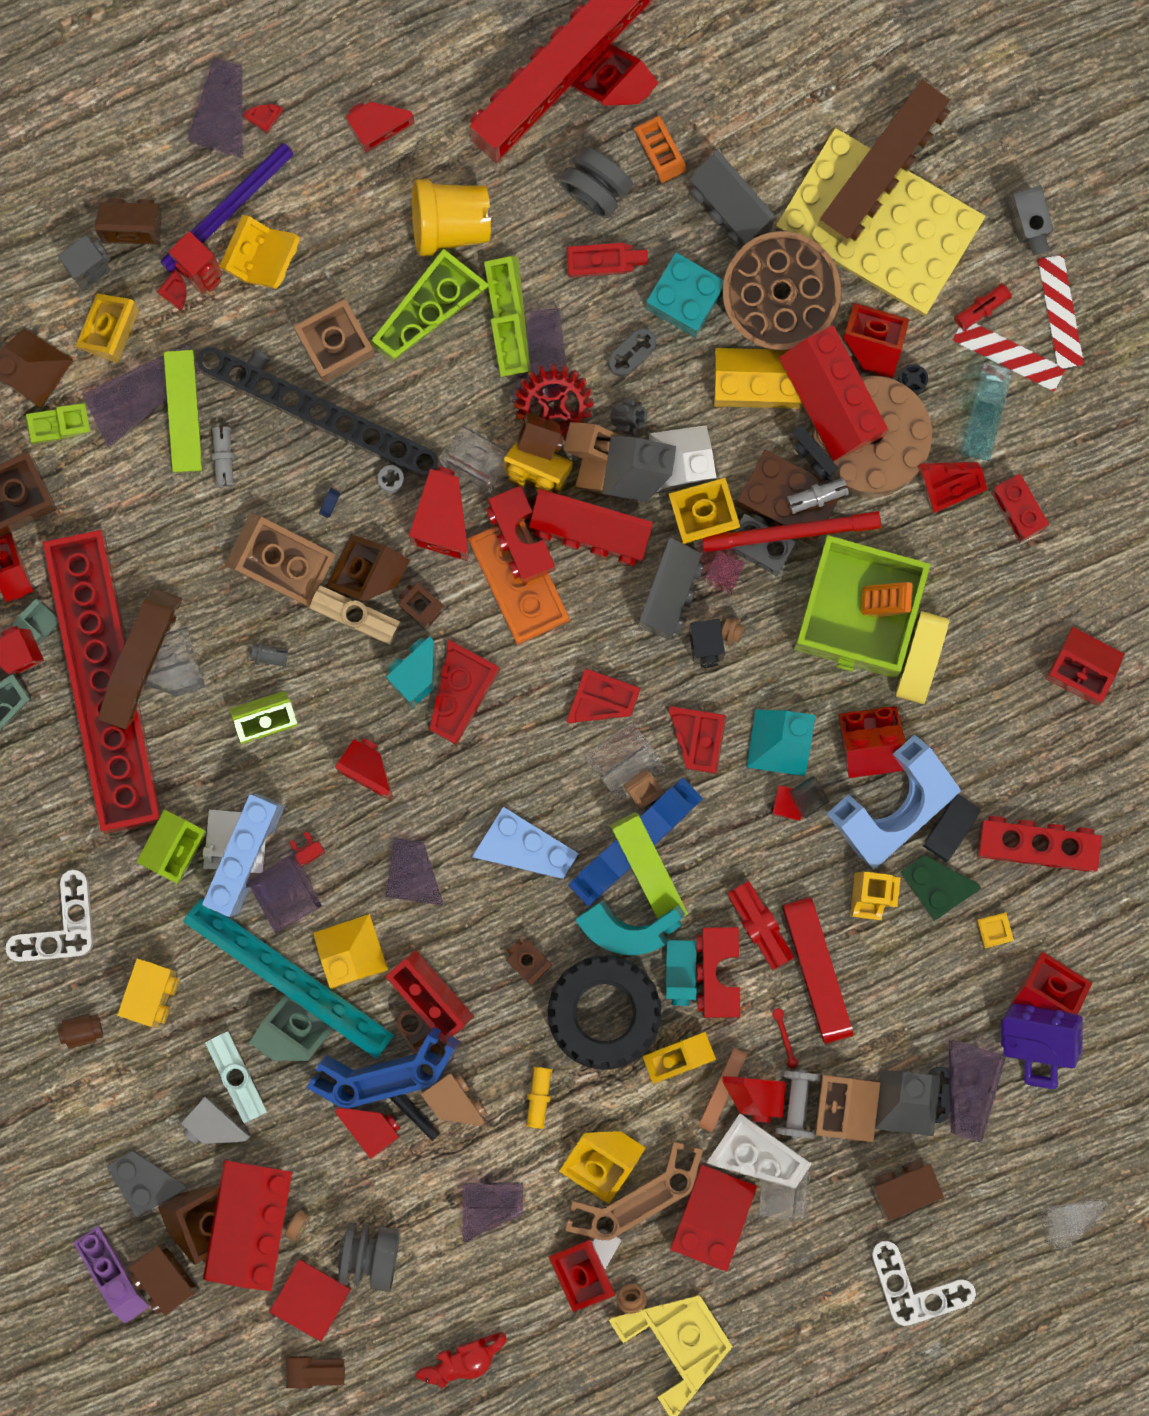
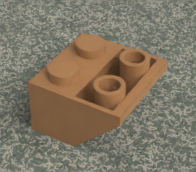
M450 1073L421 1094L438 1119L482 1126L487 1122L484 1119V1116L488 1114L478 1099L472 1102L466 1093L470 1090V1087L461 1075L455 1077L453 1073Z
M821 1075L814 1135L873 1142L880 1083Z

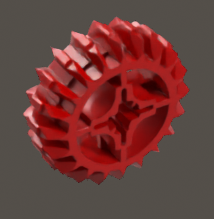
M551 364V371L547 372L545 367L541 365L539 367L540 374L536 375L535 372L530 371L529 378L531 381L522 379L520 384L524 389H516L515 391L516 396L520 398L514 401V407L519 409L516 412V418L523 419L521 422L522 426L526 413L533 414L529 405L532 396H535L542 405L538 417L550 421L556 417L564 419L556 423L560 424L561 435H564V441H566L570 422L587 423L584 418H591L592 411L589 408L594 405L593 399L588 397L592 395V390L585 387L587 384L585 378L577 380L578 371L574 370L568 375V367L566 365H563L561 370L557 371L556 364ZM549 384H558L553 389H546L543 387ZM570 389L578 398L574 411L565 402ZM552 400L554 403V400H559V405L550 407L548 402Z

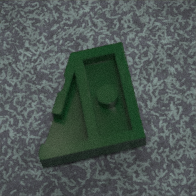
M926 855L900 872L933 921L981 889L979 884Z

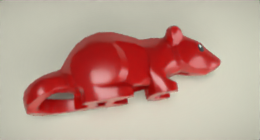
M502 1331L458 1346L459 1348H456L457 1352L452 1355L449 1349L439 1352L436 1357L441 1362L436 1366L421 1368L417 1371L415 1377L428 1384L438 1385L440 1388H444L448 1381L458 1378H478L488 1371L494 1354L507 1342V1336ZM495 1341L491 1345H485L486 1343Z

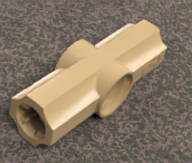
M319 586L309 608L346 625L349 629L357 630L388 645H391L401 624L400 621L373 610L360 601L351 600L323 586ZM354 608L363 611V618L356 623L350 622L347 619L348 612Z

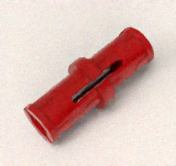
M1000 283L983 297L978 296L975 298L974 303L961 313L955 315L954 319L957 325L965 332L983 317L989 318L992 315V311L1007 300H1010L1012 295L1009 289L1003 283Z

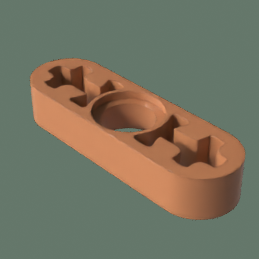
M733 1048L698 1127L712 1133L729 1096L722 1082L723 1076L738 1077L747 1053Z

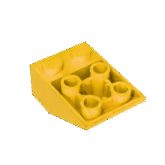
M517 441L504 458L505 475L509 476L508 481L517 486L521 485V487H525V484L535 487L537 494L538 490L542 489L561 495L573 467V461L555 453L552 459L548 460L518 450Z

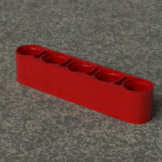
M812 897L783 904L785 919L824 1044L853 1037L851 1023Z

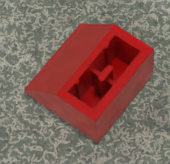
M1071 627L1045 679L1098 706L1103 702L1125 654Z
M897 706L838 714L844 760L849 778L904 771L893 756V753L906 743Z

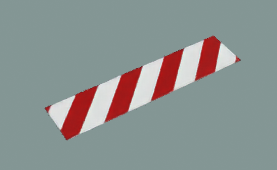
M1064 255L1038 259L1058 369L1084 365Z
M976 323L965 332L959 327L952 340L1052 391H1055L1066 368L1058 369L1056 363Z

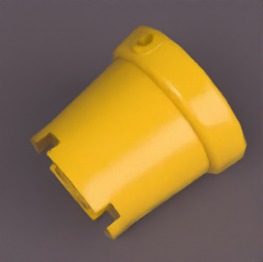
M429 178L414 180L412 186V221L415 246L419 256H434L437 250L490 242L491 218H488L490 202L486 185L433 184Z

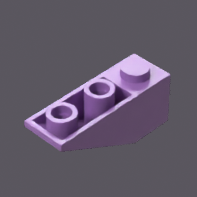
M99 1226L73 1242L109 1308L121 1321L127 1323L150 1307L141 1290L131 1281L129 1277L130 1272Z

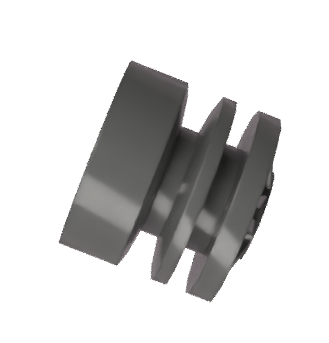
M349 1222L344 1237L341 1240L338 1256L339 1284L348 1285L350 1272L355 1273L354 1287H359L365 1274L370 1275V1289L390 1292L397 1260L400 1229L380 1227L376 1239H370L369 1225L364 1224L361 1237H356L357 1223Z

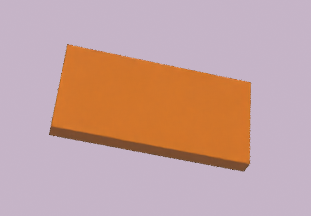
M522 521L516 528V535L520 541L533 544L534 541L525 522ZM498 525L468 538V541L516 644L520 645L570 622V618L549 573L522 584L520 577L514 579L508 564L513 560L509 550L503 552L499 544L497 535H500L501 532Z

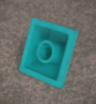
M755 709L747 768L805 777L816 715L783 710Z

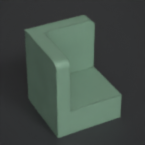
M36 598L12 624L18 626L19 629H30L39 646L59 625V621Z

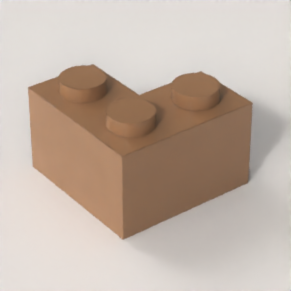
M570 422L563 451L582 459L576 488L595 496L615 497L602 494L610 438L611 435H621L596 424Z

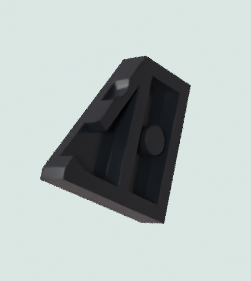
M802 425L792 432L794 441L792 446L795 451L811 465L812 470L821 480L823 478L828 482L837 480L840 477L838 466Z

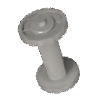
M801 1069L798 1072L782 1070V1076L792 1079L787 1124L786 1127L775 1128V1134L788 1135L791 1139H797L798 1137L814 1139L815 1133L810 1130H804L810 1081H821V1075L806 1073L805 1070Z

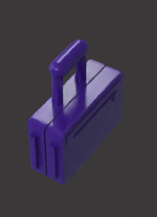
M1011 1004L1004 1019L1001 1021V1047H1003V1053L1006 1057L1024 1060V1082L1027 1085L1056 1089L1059 1084L1058 1066L1074 1069L1082 1055L1083 1018L1081 1015L1066 1013L1062 1010L1054 1011L1037 1008L1033 1005ZM1032 1062L1050 1065V1077L1032 1074Z

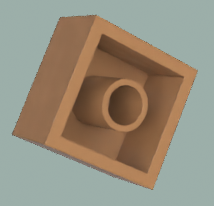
M346 299L294 326L295 332L323 384L375 357L374 350Z

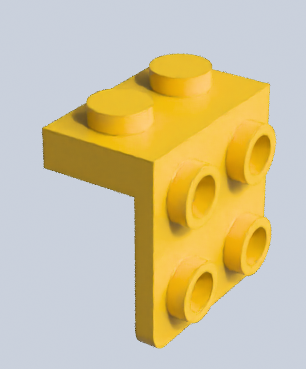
M242 215L219 267L244 283L276 289L285 278L286 270L297 251L300 237L295 233L270 229L252 217Z

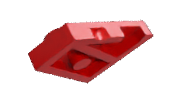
M585 668L566 722L571 724L631 716L641 687Z
M670 706L669 713L673 720L686 769L717 774L727 716Z

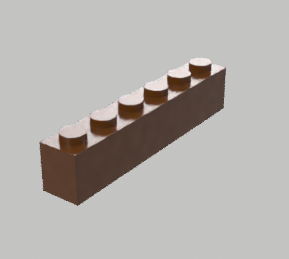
M921 80L819 219L818 227L845 246H847L851 239L856 242L866 228L862 225L868 216L874 218L881 208L882 203L879 201L885 193L890 195L898 185L899 180L896 177L902 169L907 172L917 158L913 155L919 146L923 149L926 147L934 135L930 132L936 123L941 126L951 111L947 109L950 99Z

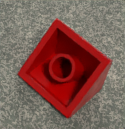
M591 1238L549 1256L573 1312L615 1296L614 1288Z

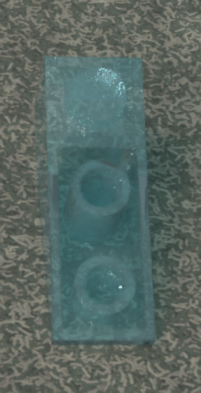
M982 363L961 455L990 461L1011 380V369Z

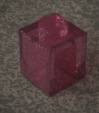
M718 551L705 582L732 594L745 563Z

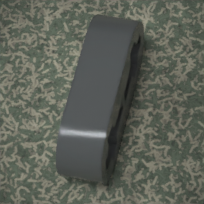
M648 329L636 330L611 354L609 368L614 375L618 377L630 375L653 353L656 347V338L653 332ZM648 337L649 348L641 347L635 352L633 349L638 345L636 338L645 339ZM630 354L632 357L627 361L628 368L620 367L617 369L616 358L624 359Z

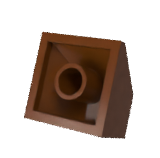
M24 328L0 351V383L42 409L74 360Z
M351 534L326 587L366 601L397 587L405 574L410 560L385 545Z
M219 1184L181 1193L158 1206L168 1234L194 1265L207 1258Z

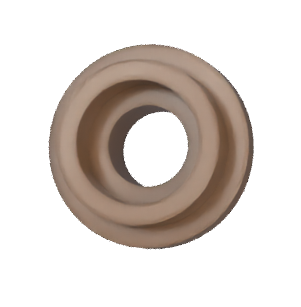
M727 618L725 621L722 636L723 641L728 646H733L734 642L739 643L742 638L744 626L740 625V618Z
M635 1284L622 1287L617 1295V1305L625 1313L640 1312L647 1303L645 1292Z

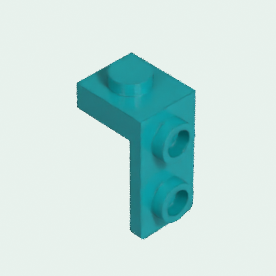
M667 941L665 1000H672V1006H690V1000H696V941Z

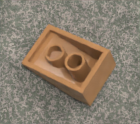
M250 513L224 566L310 607L312 599L319 586H321L336 554L259 515Z

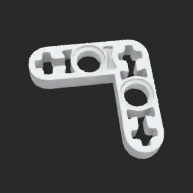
M70 870L63 874L61 878L60 890L64 930L12 936L6 943V953L10 959L26 962L84 956L93 948L90 893L89 882L84 873L78 870ZM76 875L78 880H82V885L77 887V896L84 895V901L71 900L67 902V896L73 897V889L67 887V882H70L72 876ZM73 905H81L84 908L85 916L81 921L74 922L69 918V910ZM78 934H81L82 939L87 940V945L82 946V951H78L75 946H67L68 952L62 953L64 948L62 935H66L65 941L76 940ZM47 937L55 938L58 943L57 950L52 954L44 953L41 947L43 940ZM32 938H37L35 948L38 956H33L34 950L23 951L21 957H19L17 952L12 951V947L17 946L18 940H21L24 945H33Z
M884 1240L876 1243L872 1249V1259L890 1314L899 1325H912L966 1307L975 1299V1288L970 1282L963 1279L954 1280L913 1294L897 1246L890 1241ZM882 1246H886L888 1250L893 1249L894 1254L890 1256L892 1266L898 1263L899 1269H891L882 1274L881 1268H887L885 1260L878 1259L877 1254L881 1253ZM893 1274L900 1275L904 1283L901 1290L896 1292L890 1291L886 1283L889 1276ZM958 1285H961L964 1289H969L970 1293L965 1295V1301H961L959 1297L949 1299L953 1305L947 1307V1299L942 1292L943 1289L947 1288V1294L957 1292ZM908 1292L909 1298H903L905 1306L912 1307L913 1312L909 1313L908 1320H904L902 1316L897 1317L896 1312L900 1311V1304L898 1300L892 1303L891 1297H899ZM930 1294H937L941 1298V1306L936 1311H929L925 1307V1298Z

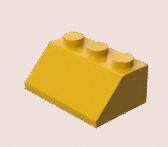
M715 348L714 407L802 409L803 404L778 359L787 351Z

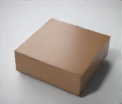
M645 769L623 785L640 811L664 794L648 769Z

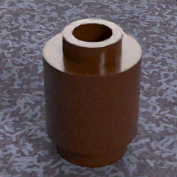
M88 1013L62 1020V1026L57 1028L61 1045L67 1044L68 1049L97 1042V1039L103 1038V1030L98 1014L91 1016Z

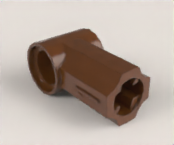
M311 1356L286 1357V1388L305 1389L313 1388V1386L345 1385V1359H313Z

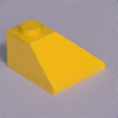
M370 914L313 933L330 989L388 971Z
M621 1131L584 1133L559 1172L609 1204L635 1167L646 1147Z

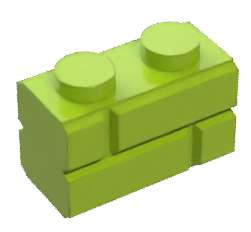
M285 691L229 709L237 737L241 744L253 741L255 737L259 739L298 726L291 702Z

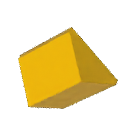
M97 293L75 347L118 363L139 312L135 301Z

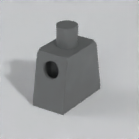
M1039 185L1005 197L1004 200L1019 242L1028 239L1033 256L1050 251L1045 234L1053 231V226L1042 186ZM1030 219H1032L1035 222V229H1032L1030 227Z

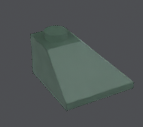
M284 995L262 1021L249 1043L273 1061H309L334 1029L290 997Z

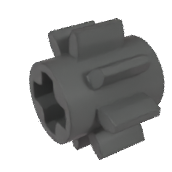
M622 398V405L615 404L611 411V422L616 427V431L623 432L624 435H636V429H643L647 422V412L642 407V402H635L632 398Z

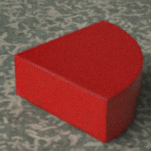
M275 104L259 105L247 110L243 114V119L268 134L284 110Z
M174 270L157 293L179 311H182L187 299V289L182 276Z

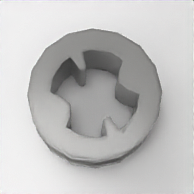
M393 465L383 467L378 473V483L381 489L387 493H396L402 489L405 479L400 468ZM388 472H394L395 477L399 476V480L395 481L392 487L388 486V482L383 483V478L388 477Z

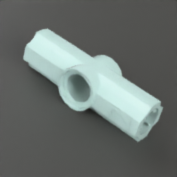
M229 1031L205 1042L222 1077V1082L227 1088L243 1123L245 1124L267 1113L264 1103L251 1079L250 1071L245 1066ZM233 1069H239L244 1074V1081L239 1086H234L229 1082V1074Z

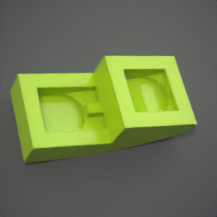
M85 403L56 407L55 410L25 415L30 445L90 433Z

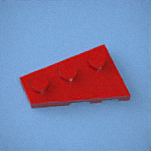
M448 639L445 664L442 667L440 688L436 696L429 730L457 746L498 675L500 668Z

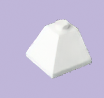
M707 425L648 434L651 441L676 446L672 476L657 492L694 487L716 480Z

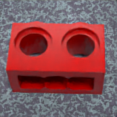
M1021 473L994 487L991 494L1019 544L1048 527L1049 523Z

